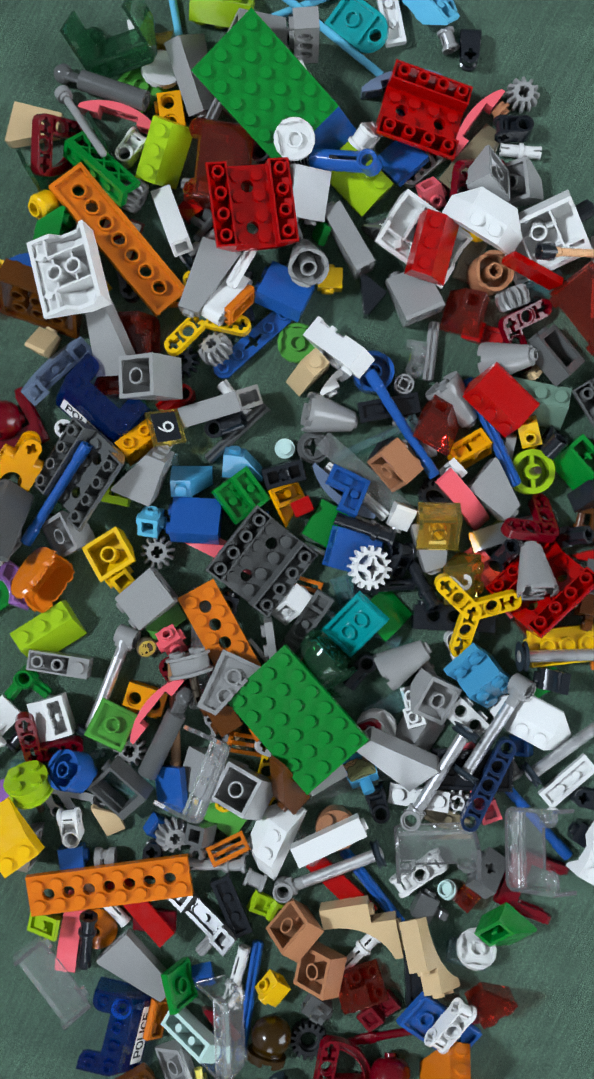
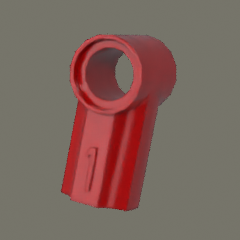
M182 384V392L185 390L190 391L187 399L159 401L155 405L160 413L173 411L176 413L178 411L177 408L190 405L195 401V391L189 385Z

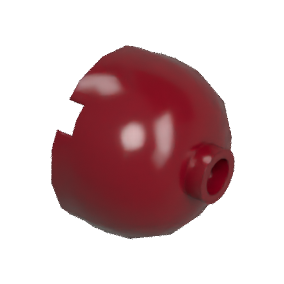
M0 400V441L15 437L21 429V424L25 423L23 411L19 412L17 405L8 400Z
M385 1052L384 1057L378 1058L373 1063L370 1079H411V1072L408 1063L404 1059L397 1057V1053Z

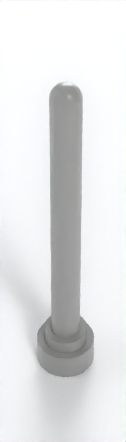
M60 85L54 92L55 97L59 103L68 107L101 157H105L107 155L106 149L73 102L71 90L67 85Z

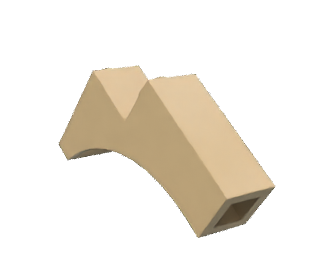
M368 895L321 902L319 913L323 930L342 928L364 932L382 942L395 959L404 958V945L399 922H402V920L397 918L396 911L375 914L374 904L369 902Z
M426 917L399 922L409 974L417 973L418 977H421L424 996L432 995L433 999L445 997L447 994L454 993L453 989L460 987L459 978L452 975L441 962L432 942Z

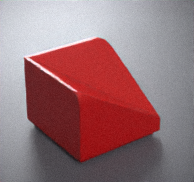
M192 194L188 195L178 206L181 216L188 225L191 224L190 220L193 216L199 218L204 212Z
M305 496L290 504L295 517L302 516L314 509L309 496Z

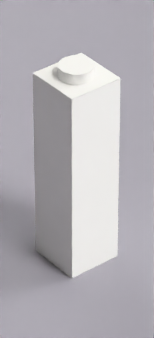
M170 185L150 191L174 257L193 251L192 243Z
M358 813L290 844V850L298 867L301 868L366 838V830L369 828L364 817L360 819Z

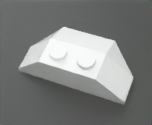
M484 187L452 195L441 212L448 215L459 226L506 255L514 252L522 240L518 209Z
M509 695L500 696L497 703L492 706L490 713L493 717L496 716ZM534 695L527 701H520L504 725L508 732L542 750H555L565 743L571 735L564 711Z
M276 804L268 806L261 820H256L247 840L258 869L273 880H276L290 850V844L293 843L307 810L303 807L293 815L288 810L284 813Z

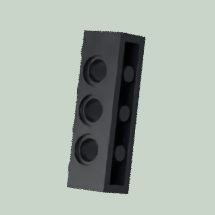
M418 600V604L413 603L412 628L454 631L457 620L450 621L448 616L451 611L456 609L448 601H442L444 605L438 610V618L430 620L424 601ZM487 603V605H486V608H487V609H489V610L494 609V607H490V605H491L490 603ZM472 607L471 610L468 609L467 611L470 614L472 611L476 610L474 607ZM496 615L480 619L476 632L495 633ZM463 625L460 628V631L469 632L470 630L469 625Z

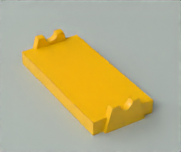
M594 623L592 631L588 632L580 630V625L553 627L542 639L527 630V638L523 640V642H527L529 650L594 649ZM589 661L530 662L529 667L537 668Z

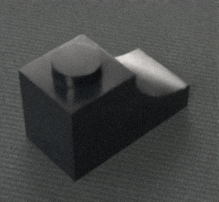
M537 667V671H534L533 682L536 683L538 689L563 695L569 694L571 674L560 669Z

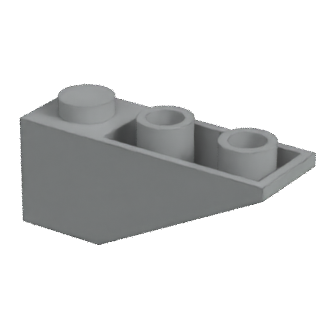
M29 649L26 670L88 679L91 677L94 657Z

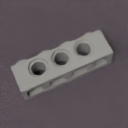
M318 6L292 8L293 16L289 17L290 51L297 59L298 57L301 58L304 64L318 63L320 33Z

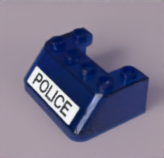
M88 352L66 375L56 396V404L71 419L72 417L80 419L100 431L114 444V442L144 421L153 411L141 400L129 399L120 409L90 382L99 372L100 366L98 361Z
M101 977L95 989L93 1005L98 1011L110 1014L101 1052L92 1049L83 1050L79 1055L76 1069L103 1076H113L127 1072L140 1065L147 1043L143 1039V1033L152 997L129 983Z

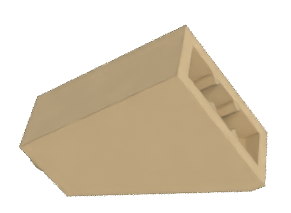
M14 101L5 142L10 148L30 146L34 115L47 113L64 118L63 114ZM57 122L56 129L60 133L61 125ZM53 137V141L61 140L60 138Z
M315 347L300 361L286 383L300 397L329 370L330 362Z

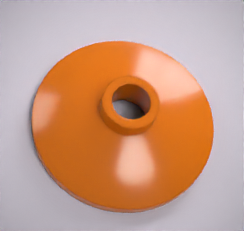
M95 908L91 909V911L98 914L95 927L99 929L100 933L96 934L93 938V949H102L109 946L115 940L118 925L105 909Z

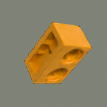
M180 90L156 93L157 101H154L155 113L187 126ZM167 103L174 104L170 109L164 108Z
M147 418L114 442L115 446L125 455V461L130 467L143 458L155 445L162 443L157 441L154 427Z
M479 428L447 447V459L450 461L452 458H455L466 469L492 454V441L483 429Z
M132 679L128 684L122 705L126 706V709L138 713V710H141L146 701L159 688ZM133 692L140 694V702L132 700L131 695ZM167 692L159 699L160 707H153L146 716L155 719L162 717L169 698Z

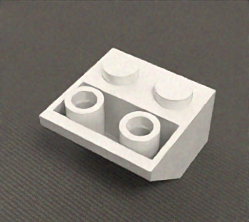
M66 692L26 704L29 713L34 717L41 742L53 741L75 733L74 730L77 727Z

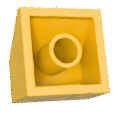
M116 526L82 547L85 556L101 583L136 561L133 547L126 534Z

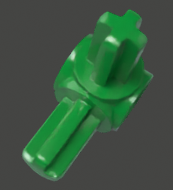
M26 664L15 674L13 683L5 691L6 698L14 700L23 689L26 690L31 687L43 698H47L52 692V688L38 678L40 676L38 672L26 670ZM23 673H26L30 679L25 678Z

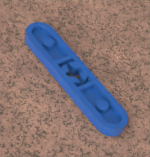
M272 311L247 336H244L232 347L233 353L228 355L229 360H224L223 365L218 363L216 367H213L215 375L220 379L231 377L293 320ZM260 334L262 335L257 341L258 346L255 347L254 345H252L248 349H245V347H247L250 344L249 339L251 337L255 339Z

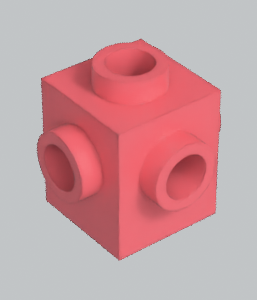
M434 176L415 185L418 196L439 211L440 208L446 206L445 197L447 192Z
M173 624L164 627L155 634L158 639L156 645L161 653L166 652L169 656L173 652H185L188 650L183 641L186 639L181 629L177 630Z

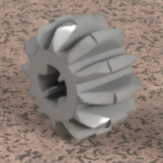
M524 76L521 81L515 78L513 84H508V91L505 92L504 97L508 99L506 103L513 105L512 111H515L517 108L519 114H522L524 109L530 112L532 107L537 105L536 99H539L540 93L536 92L539 88L538 85L532 86L533 79L527 82Z
M139 178L137 179L141 182L140 187L128 193L127 203L122 206V209L134 214L145 205V201L148 199L147 195L149 194V185ZM126 180L124 185L128 186L131 182Z
M526 284L507 288L495 295L496 306L503 313L524 306L531 301L530 292Z
M215 331L213 335L208 333V337L202 338L203 343L198 345L199 356L206 364L213 365L214 367L218 363L223 365V361L229 360L228 355L233 353L232 342L223 332L218 333Z
M162 536L160 542L159 538H153L154 543L150 538H147L146 541L149 546H141L147 550V552L141 553V556H148L144 563L147 564L152 561L150 568H154L157 563L158 569L163 568L162 562L169 566L170 563L167 558L171 560L175 558L173 555H169V552L175 551V548H168L172 542L164 543L166 536ZM157 546H159V549L163 550V553L160 554V558H157V555H154L153 551L157 549Z
M130 734L122 753L118 752L115 757L119 756L125 762L127 761V764L131 767L133 762L136 766L140 764V760H143L145 756L143 753H146L148 748L142 747L146 744V740L140 742V737L132 744L130 742ZM128 745L130 746V748L133 747L135 749L132 752L133 754H131V751L129 753L127 752L126 749L128 748Z
M172 816L170 821L165 818V823L158 824L159 829L155 831L156 842L164 851L169 849L173 853L175 848L181 851V845H187L184 844L187 824H185L183 819H176L174 816Z

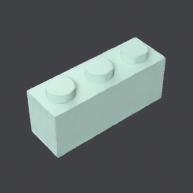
M186 1007L176 1015H170L168 1010L161 1023L199 1063L214 1064L224 1047V1044Z

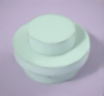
M284 438L276 443L275 453L278 457L287 459L294 454L295 446L291 440Z
M446 879L438 884L437 891L442 899L449 901L456 896L457 886L454 881Z

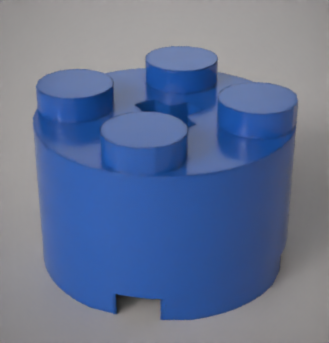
M368 351L375 361L364 374L371 369H375L378 371V375L387 389L394 377V364L385 354L379 351ZM364 374L360 379L353 376V381L361 392L371 395L377 394L370 386Z
M70 749L59 750L49 761L50 775L48 774V782L55 790L81 794L91 785L93 778L96 777L97 767L94 765L92 757L85 752Z

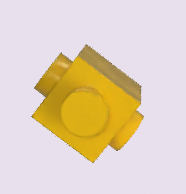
M329 264L327 277L322 283L316 284L318 285L317 291H322L321 294L324 295L342 292L343 268Z
M536 415L530 416L518 428L522 449H535L543 444Z
M127 566L105 580V582L111 589L114 587L120 594L135 581L131 575L134 571L130 566Z
M269 969L255 986L258 999L264 1005L269 1004L275 1008L291 990L284 976L272 969Z

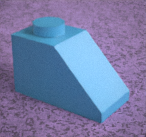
M239 446L225 447L222 477L231 478L247 466L257 481L263 480L261 471L263 467L246 449Z
M172 466L171 497H192L213 485L212 466Z

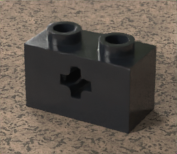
M302 457L266 466L261 470L267 490L307 479Z

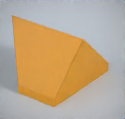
M298 482L276 487L268 491L285 528L294 515L290 504L305 497Z

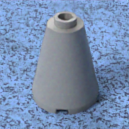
M299 239V242L293 245L288 262V273L292 281L306 288L322 283L329 272L327 256L308 239Z
M484 342L479 345L477 356H481V362L477 363L480 374L498 362L511 375L533 366L538 359L537 350L528 344Z
M453 371L444 376L443 381L440 383L436 382L430 387L425 395L427 400L461 428L466 427L468 429L476 424L478 415L475 408L462 397L466 387L461 375L457 371Z
M315 392L308 393L307 398H310L309 403H304L301 425H304V427L301 428V431L351 432L353 428L357 427L358 416H356V412Z
M536 541L525 542L520 548L516 589L517 598L521 596L522 600L535 601L545 599L544 595L550 594L551 597L559 593V586L541 544Z
M421 640L377 653L373 655V659L382 677L390 680L387 682L391 690L395 691L431 658L430 653L432 650L427 642L423 643Z

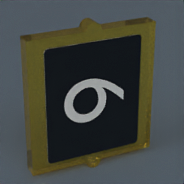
M160 409L159 411L145 413L153 447L165 445L171 447L172 444L186 443L178 409Z

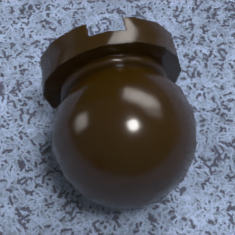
M273 1014L264 1015L256 1021L252 1029V1043L247 1047L246 1059L259 1068L263 1064L272 1066L271 1071L281 1070L284 1068L286 1061L284 1052L287 1051L291 1042V1030L288 1023L281 1016Z

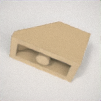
M48 326L46 329L38 327L25 342L24 346L49 359L55 354L62 338L57 335L58 331Z

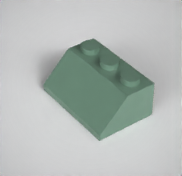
M513 377L540 403L537 409L530 415H536L538 426L548 429L553 425L555 430L560 431L569 409L572 388L555 387L552 384Z

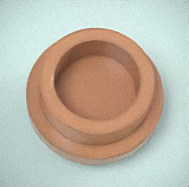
M501 101L491 114L494 118L499 115H508L510 104Z

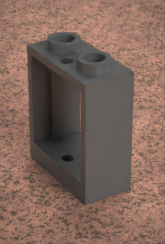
M555 324L550 328L543 327L528 340L529 345H532L538 353V359L535 363L555 387L585 362Z
M117 756L112 761L108 759L101 767V771L97 770L96 777L93 778L91 785L87 789L120 819L124 820L147 800L154 787L123 759ZM109 772L114 773L135 792L129 800H126L103 779Z

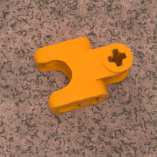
M26 431L21 435L15 447L5 444L0 450V479L8 472H15L20 475L18 486L27 492L34 484L44 465V461L38 458L41 454L42 446L41 437L37 432Z

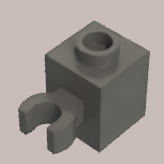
M200 819L187 823L184 844L193 846L189 850V857L196 856L197 851L199 853L198 860L205 859V847L214 844L217 824Z
M420 887L409 909L411 916L415 918L426 917L428 924H430L433 916L446 922L449 913H447L448 910L438 906L440 901L435 891L429 888L424 890Z
M308 993L301 1003V1013L309 1017V1020L315 1024L318 1023L322 1026L324 1021H328L333 1014L332 1000L322 1001Z

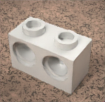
M459 696L447 718L454 725H456L454 721H457L469 728L472 720H479V726L472 730L481 736L489 727V724L486 722L489 718L481 710L476 712L472 708L474 704L466 696L463 699ZM463 705L465 707L464 713L456 715V707Z

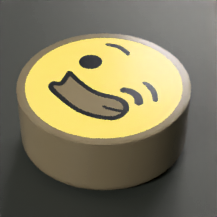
M145 636L137 641L135 649L141 657L146 658L156 652L157 645L151 637Z

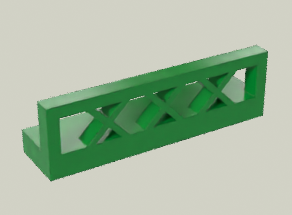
M84 131L65 140L63 157L73 166L82 162L110 198L120 207L127 203L128 193L140 187L141 182L109 153L102 157L103 159L92 157L91 153L98 154ZM83 140L88 146H81L77 142ZM105 166L114 167L117 172L108 171ZM120 179L128 180L131 184L125 186Z

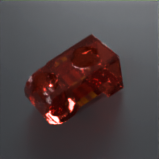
M464 884L457 891L453 900L468 914L482 897Z

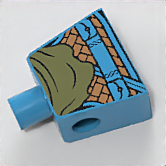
M356 751L343 763L348 774L346 779L352 789L361 786L363 794L369 795L375 791L372 781L379 779L378 770L374 764Z

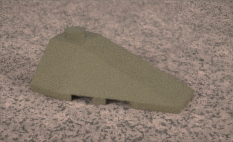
M486 123L438 179L444 186L449 198L452 170L457 161L476 159L487 145H490L496 153L499 143L494 140L496 130ZM463 186L459 188L458 193L464 192Z

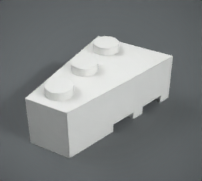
M318 316L304 332L303 336L329 360L334 368L337 370L341 368L347 376L353 375L360 379L375 359L364 347L347 335L344 337L337 333V328L334 326L329 327Z

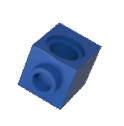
M79 842L75 848H67L61 845L57 850L60 870L82 868L90 860L89 848H86L85 842Z

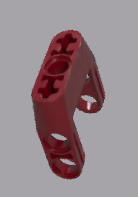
M23 386L14 390L15 398L30 425L20 429L15 437L0 441V450L5 444L15 447L21 435L26 431L37 432L41 437V445L50 439L35 406L21 393Z
M513 846L507 857L509 862L498 889L493 896V901L500 905L507 902L521 915L544 924H549L552 916L545 912L543 908L519 899L531 865L558 875H568L570 869L559 860L533 850Z

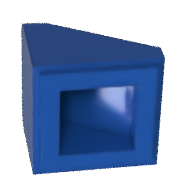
M509 735L517 749L514 756L530 757L533 755V745L515 735Z
M152 812L143 826L145 833L156 839L155 831L159 829L158 824L165 823V818Z
M211 962L192 966V979L197 990L216 986Z

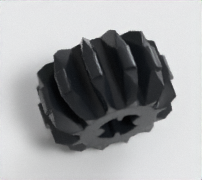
M189 347L187 351L185 349L180 355L174 356L181 358V361L184 358L187 362L182 367V380H184V374H187L188 378H192L190 371L198 372L193 366L200 365V362L195 360L198 358V354H192V347Z

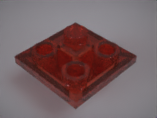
M469 288L450 290L439 330L479 338L489 303L487 292Z
M434 395L423 408L413 433L415 438L446 456L451 452L459 429L453 405Z
M376 959L344 970L339 993L344 1014L355 1013L389 1000Z
M480 982L464 993L469 1005L476 1007V1017L483 1029L493 1027L498 1023L499 1019L505 1015H511L515 1008L518 1007L510 988L506 986Z

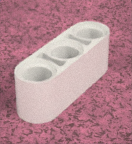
M228 275L205 303L201 315L217 326H221L226 318L224 317L226 313L224 308L248 284L252 286L253 281L243 275L237 288L233 289L227 286L226 280L229 277Z

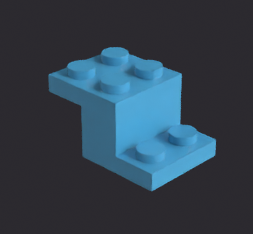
M474 642L443 669L449 677L458 682L469 699L485 708L495 705L500 696L508 693L507 685L512 677L501 668L492 654Z

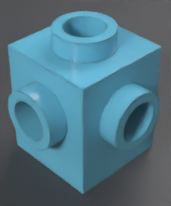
M144 506L141 513H138L136 517L137 535L158 538L167 523V517H164V509L157 508L156 506Z

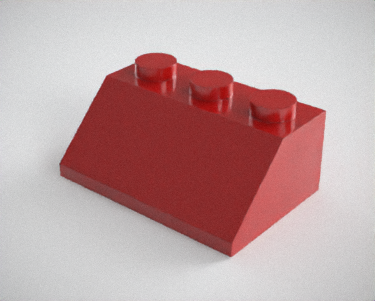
M426 209L420 213L404 274L443 286L459 225L448 215L431 209Z
M498 362L469 382L462 396L504 437L520 428L540 404Z

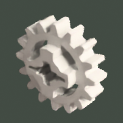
M368 545V548L361 546V552L354 550L356 556L349 557L352 564L347 565L348 568H351V571L347 574L348 576H354L351 582L358 583L357 587H365L366 590H371L372 586L374 589H378V583L385 585L383 579L390 578L387 571H391L392 568L388 567L387 564L391 560L385 559L388 554L387 552H381L382 548L376 547L374 549L372 545Z

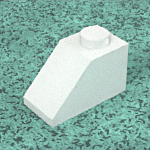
M394 500L386 524L390 526V530L396 529L397 533H401L402 530L407 532L417 514V510L412 506Z
M296 583L271 615L286 626L301 614L313 595L305 587Z

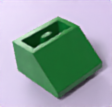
M60 206L36 222L33 240L47 234H66L71 229H74L76 221L65 206Z
M584 434L575 437L552 460L555 472L572 491L586 481L594 479V445Z
M505 902L482 915L474 934L489 947L511 945L535 933L537 928L516 911L513 906Z

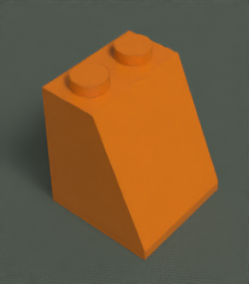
M456 1041L446 1054L439 1053L438 1049L420 1061L419 1079H471L470 1044Z

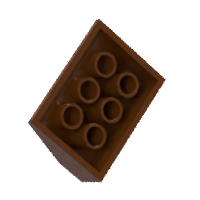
M6 258L0 268L1 312L43 328L48 326L60 334L77 339L80 333L83 313L45 319L32 267Z

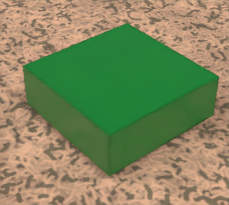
M326 220L324 222H317L311 237L318 245L324 246L332 227Z

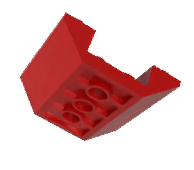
M396 59L375 125L376 134L453 161L459 143L456 137L463 113L469 105L473 87ZM396 109H402L405 112V116L398 115ZM436 122L440 123V124L442 125L443 129H442V130L437 129V128L434 126V123H436Z
M288 157L268 158L265 164L228 167L227 161L205 162L216 248L231 252L275 249L299 242ZM241 184H250L252 187V191L244 192L241 188ZM254 224L257 227V233H249L247 225Z
M556 541L552 543H537L541 544L556 581L560 575H567L565 581H557L559 593L553 597L550 594L544 595L545 599L522 600L521 606L518 609L508 612L530 633L541 639L594 589V572L590 568H583L561 550ZM520 555L485 587L490 594L517 589ZM513 596L510 597V604L513 603V599H515ZM531 603H538L534 610H528V606Z

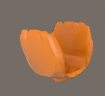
M40 547L28 556L16 572L11 584V593L17 599L24 598L27 606L34 612L45 613L53 606V602L62 595L67 583L74 578L73 565L62 556L56 554V551L47 547Z

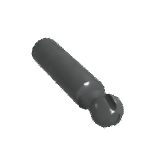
M65 63L59 64L54 68V78L60 84L76 83L80 91L119 102L143 112L149 106L151 95L148 90L87 70H82L78 74L73 72L72 68Z
M190 686L179 687L176 691V700L172 708L167 709L139 766L138 773L142 777L149 780L157 778L186 719L184 713L188 705H191L194 701L193 690Z

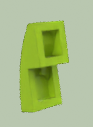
M255 890L246 908L250 912L264 916L271 922L286 903H280L274 897Z

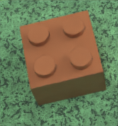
M398 437L385 445L367 461L392 493L407 485L424 469L421 466L420 460L410 453L405 442Z
M291 898L265 928L280 953L297 963L324 932L309 908L294 898Z
M316 941L297 963L293 984L322 1001L337 998L341 989L347 957Z

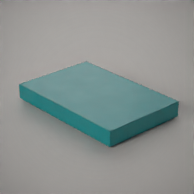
M359 591L328 622L322 631L351 658L388 622L389 618Z

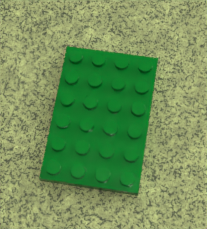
M252 7L191 69V72L270 158H282L274 145V133L277 126L283 120L289 117H300L312 126L313 131H315L339 107Z
M287 644L247 679L248 681L228 702L269 752L286 765L293 774L292 778L306 795L313 791L370 740Z

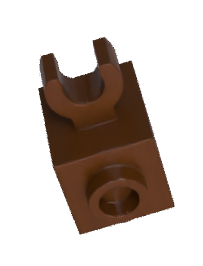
M588 594L574 607V614L583 616L580 630L587 632L592 631L594 619V595Z

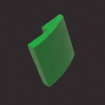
M247 466L211 492L235 525L246 518L256 505L261 507L271 499Z
M321 498L302 534L327 548L337 512L340 511L336 510V506Z
M379 592L376 596L370 598V601L389 618L388 622L376 632L386 642L410 618L412 613L392 592Z

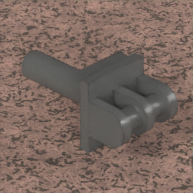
M211 206L204 209L202 219L193 216L190 220V223L200 228L193 236L197 242H200L210 229H214Z

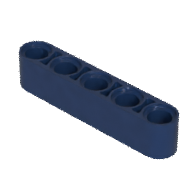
M502 736L496 741L478 777L479 780L476 781V785H474L460 814L461 826L467 832H474L479 828L516 753V745L508 736ZM508 742L511 743V748L509 751H502L501 745ZM495 761L502 762V767L498 770L491 767ZM487 779L493 781V785L489 788L482 786L483 782ZM476 798L484 799V803L481 806L473 804ZM472 816L475 818V821L472 824L464 823L465 818Z

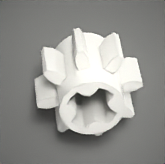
M451 790L450 807L453 809V814L456 811L462 812L469 794L464 795L462 790L456 792ZM457 797L461 798L459 805L455 804Z

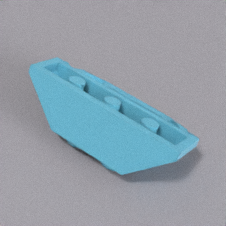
M402 0L422 25H448L460 17L453 0Z

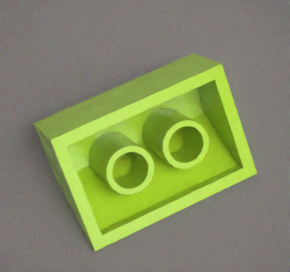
M190 0L189 21H193L197 25L211 24L220 29L230 27L238 9L249 10L252 7L254 10L255 0Z
M157 114L153 115L135 177L155 185H170L172 189H177L195 129Z
M349 141L339 149L358 151ZM369 160L366 163V166L370 165L372 163V160ZM331 171V186L361 217L382 199L394 184L382 171L372 177L366 176L364 173Z
M62 600L45 613L39 614L9 634L19 650L28 658L29 649L59 652L86 635L87 632L67 600Z

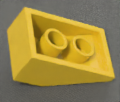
M9 797L0 802V873L6 878L39 855L45 848Z

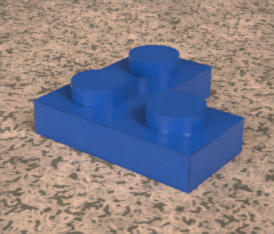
M334 464L325 484L343 492L336 510L355 518L371 481Z

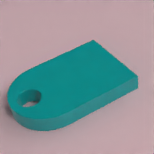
M341 0L324 23L362 53H373L379 50L387 41L389 34L385 17L364 0ZM373 33H380V40L376 42L371 41Z

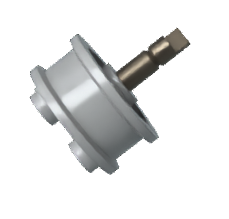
M205 646L189 648L187 653L181 651L170 653L169 658L165 660L170 665L172 675L169 678L171 681L189 678L195 703H198L200 696H202L197 676L214 670V666L210 665L208 657L210 649H205Z

